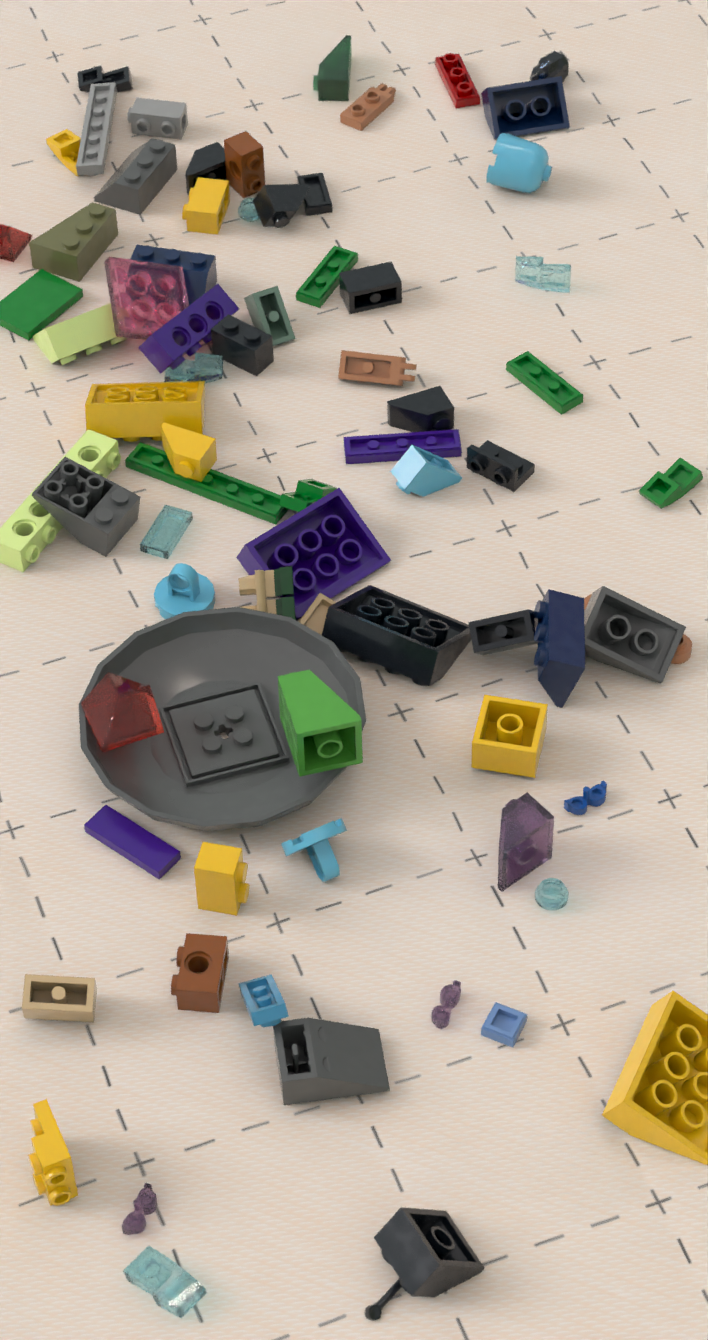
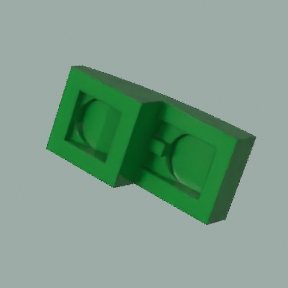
M679 458L664 474L658 471L639 490V494L662 509L688 493L703 479V475L700 470Z
M314 479L298 480L296 491L283 493L279 505L300 512L337 488Z

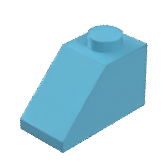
M414 445L410 446L390 471L398 480L396 485L406 494L412 492L422 497L459 483L462 479L461 475L448 460Z

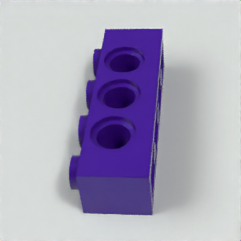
M217 284L150 335L139 349L160 374L169 367L175 370L186 360L183 357L185 354L191 357L202 347L200 342L209 343L212 340L211 329L228 314L233 316L239 310V307L221 286Z

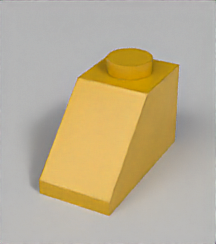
M163 422L161 425L163 448L175 474L202 482L217 461L216 438Z

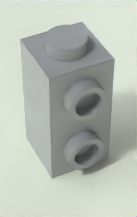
M136 98L133 107L129 108L127 116L128 123H131L132 134L182 139L188 125L186 103Z

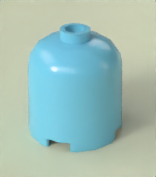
M500 133L492 152L497 157L494 166H488L486 182L523 193L535 192L540 188L543 181L548 182L552 172V166L548 165L549 156L547 151L537 143L508 133Z

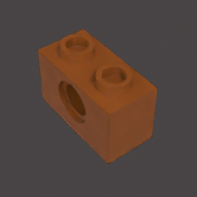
M247 131L225 139L226 180L229 181V185L243 198L259 192L265 185L263 146Z
M186 933L184 947L179 946L177 950L176 965L180 967L179 974H173L171 981V995H175L177 998L178 1010L219 1013L229 960L227 936Z

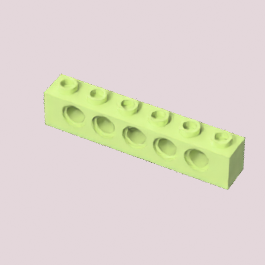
M89 429L64 456L105 478L112 470L119 466L121 460L118 440ZM32 493L0 527V563L24 572L31 563L38 559L43 549L54 541L57 533L63 528L32 497Z

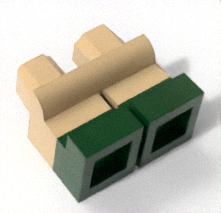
M292 566L266 571L255 570V575L238 578L240 596L256 595L257 605L241 606L242 608L287 616L296 620Z

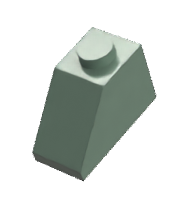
M278 285L244 298L252 324L255 328L272 335L273 346L296 339Z

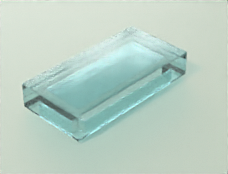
M164 505L140 543L141 552L168 559L193 520L192 512Z

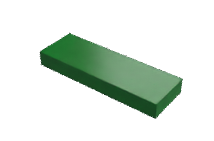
M333 246L298 289L296 300L321 308L340 284L339 273L350 271L358 262V253Z
M529 351L506 363V370L561 415L583 403V394Z

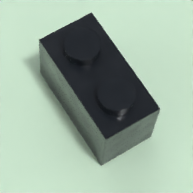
M392 261L339 273L340 295L349 314L402 303V281Z
M229 314L211 329L214 356L256 377L274 361L272 335Z
M529 609L468 622L473 650L476 654L487 655L538 644V642H534V633L538 625V619L534 618V611Z

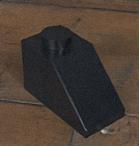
M218 142L195 150L185 173L188 196L190 188H194L198 177L226 180L225 151Z
M264 185L253 199L263 227L282 228L288 225L309 191V185Z
M441 386L387 401L388 424L392 427L410 432L439 431L454 428V406Z

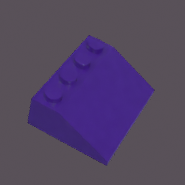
M340 488L248 542L236 557L248 575H255V570L266 571L292 566L296 621L302 618L319 593L332 599L391 561Z

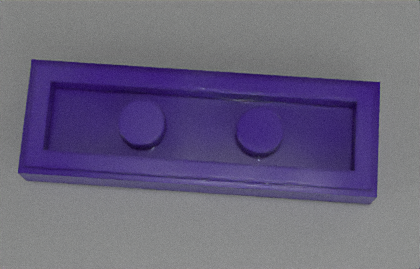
M108 805L101 808L84 824L87 834L157 879H161L181 859L179 850Z

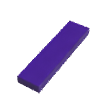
M459 429L343 437L346 464L399 461L411 445L442 458L462 456Z

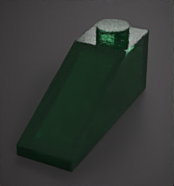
M346 35L319 64L318 75H313V91H318V101H349L352 60L351 35Z

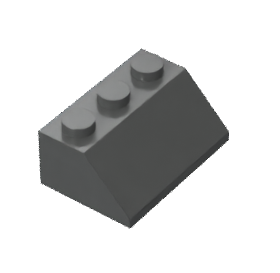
M152 138L137 148L96 194L94 202L141 215L178 170L175 144Z

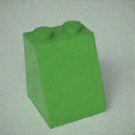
M311 670L278 676L280 720L299 777L363 763L362 720L360 715Z

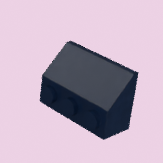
M562 76L488 87L481 92L485 119L494 140L498 139L500 133L522 136L570 128Z
M136 245L128 264L124 304L173 312L183 311L216 285L215 255L148 245Z
M548 589L543 600H538L534 610V618L538 619V625L534 633V642H538L534 665L538 666V681L556 707L563 708L585 670L584 598Z

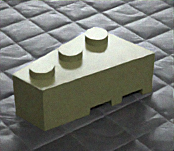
M92 202L29 242L32 267L80 282L118 236L116 209Z

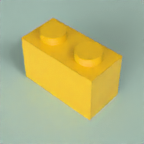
M197 178L194 188H190L189 202L184 204L182 218L186 220L187 231L219 234L230 204L228 180Z
M202 842L194 866L198 909L238 915L241 903H246L248 900L250 885L245 883L248 864L243 862L242 848Z

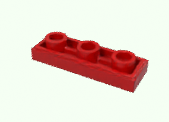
M448 53L435 58V66L455 108L479 105L480 95L460 54Z

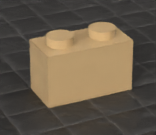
M25 974L22 999L24 1018L94 1022L97 996L95 978Z

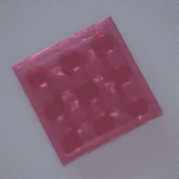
M108 257L105 260L104 265L116 336L146 340L189 306L183 267Z

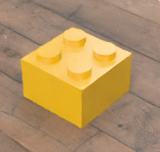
M484 694L472 740L471 768L535 778L547 730L548 704Z

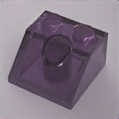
M528 792L518 799L509 801L502 809L497 887L501 892L552 858L554 816Z

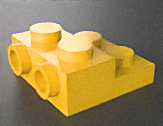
M45 1099L33 1104L35 1119L30 1120V1124L35 1136L31 1138L34 1153L29 1154L28 1158L34 1173L32 1177L38 1194L46 1193L50 1206H58L78 1196L71 1156L48 1101Z

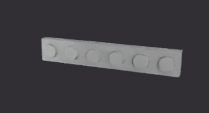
M116 82L90 85L76 164L78 175L95 176L104 174L117 95Z

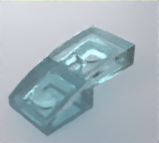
M516 256V282L541 290L570 293L571 264H543V257Z
M195 352L194 361L185 360L175 370H172L170 367L164 371V382L205 381V383L220 380L223 377V356Z
M150 1246L142 1251L123 1270L128 1282L150 1293L158 1306L179 1318H182L207 1293L205 1287L187 1271Z

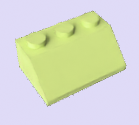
M119 299L45 328L32 337L51 363L60 360L61 364L64 365L76 360L77 353L85 351L89 355L101 350V344L107 341L115 345L127 340L125 334L133 331L122 301Z

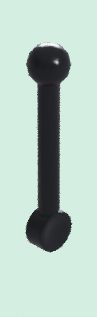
M400 1278L375 1305L366 1307L365 1316L368 1320H378L381 1317V1309L402 1287Z

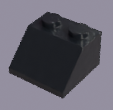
M401 1207L374 1237L382 1250L383 1258L392 1265L400 1278L402 1288L411 1296L436 1297L480 1274L485 1269L447 1211Z

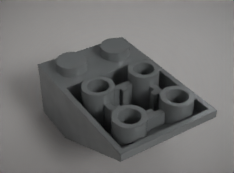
M67 457L60 461L32 493V497L81 544L105 557L138 520L140 496Z
M314 1018L286 1020L273 1026L274 1045L284 1106L390 1091L379 1029Z

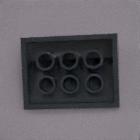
M372 585L329 606L322 636L334 642L340 652H349L356 655L362 662L383 666L391 674L407 676L415 684L421 686H430L443 678L471 641L468 624Z

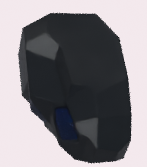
M556 51L545 55L533 68L530 81L562 76V82H564L569 71L567 59L563 54Z

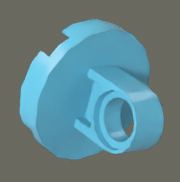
M183 563L176 564L170 574L156 585L154 592L155 606L159 609L160 615L164 619L183 612L211 610L215 604L213 584L207 577L197 573L191 566Z
M342 818L335 822L332 821L303 833L294 840L290 839L282 843L281 846L286 856L306 849L318 877L322 882H326L340 875L339 865L328 839L347 831Z

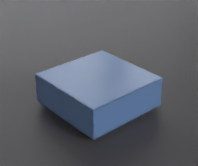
M495 1002L481 1028V1035L513 1048L527 1022V1014Z

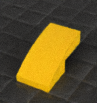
M65 129L47 138L46 143L56 157L78 177L81 175L77 174L76 164L81 138L70 130Z

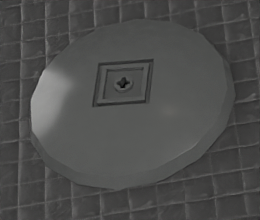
M242 607L183 612L134 632L97 665L79 703L81 749L109 791L153 820L206 832L262 826L310 805L347 768L342 767L299 777L280 720L278 676L311 670L360 715L363 731L366 723V714L360 677L334 642L291 617ZM225 733L229 738L223 739L219 734Z

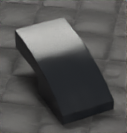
M100 65L78 72V85L80 91L89 93L91 84L116 82L117 92L133 89L132 74L129 66L104 73Z

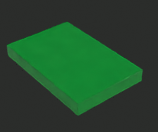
M40 269L0 301V326L29 341L33 338V335L43 330L83 297V290Z

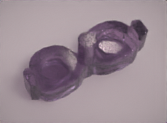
M455 980L453 984L442 988L439 999L442 1005L436 1006L432 1010L431 1020L439 1029L448 1026L451 1018V1009L459 1002L461 997V982Z
M145 1183L137 1199L133 1201L135 1210L124 1219L122 1224L124 1234L142 1233L147 1226L144 1215L152 1214L156 1210L158 1204L157 1197L153 1192L151 1184Z

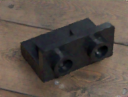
M488 440L479 448L472 444L467 448L468 469L513 492L535 471L534 463Z

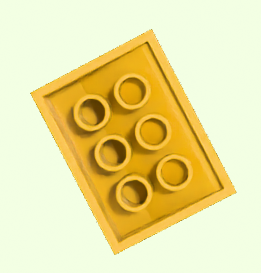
M205 381L92 384L85 403L86 431L89 429L110 438H123L124 441L128 442L138 441L140 437H152V440L162 441L161 425L165 422L203 434Z
M673 990L652 1004L602 1116L630 1136L708 1165V1014Z

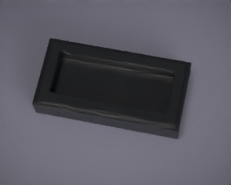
M323 173L297 176V184H308L310 187L302 201L306 216L332 213V202Z

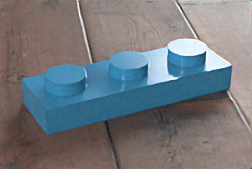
M272 974L238 983L242 999L254 1026L271 1027L279 1024L282 1018L289 1017L286 1004Z

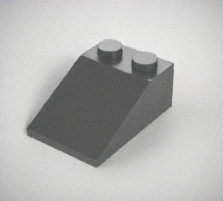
M602 586L592 593L584 611L585 656L661 684L686 626Z

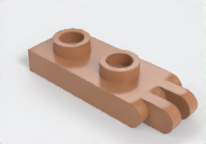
M383 83L376 88L370 87L340 114V123L362 131L393 103L396 89L391 86L388 87Z
M341 350L338 379L403 386V381L415 382V376L405 375L404 373L405 369L416 370L417 365L406 363L405 357Z

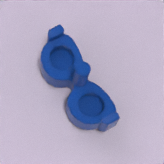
M603 780L601 784H597L591 789L584 787L583 796L564 800V809L575 815H583L587 812V805L594 807L602 805L606 800L607 783Z

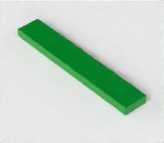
M142 442L125 459L127 468L275 525L288 511V508L279 505L281 495L213 469L209 470L202 482L177 475L165 451Z

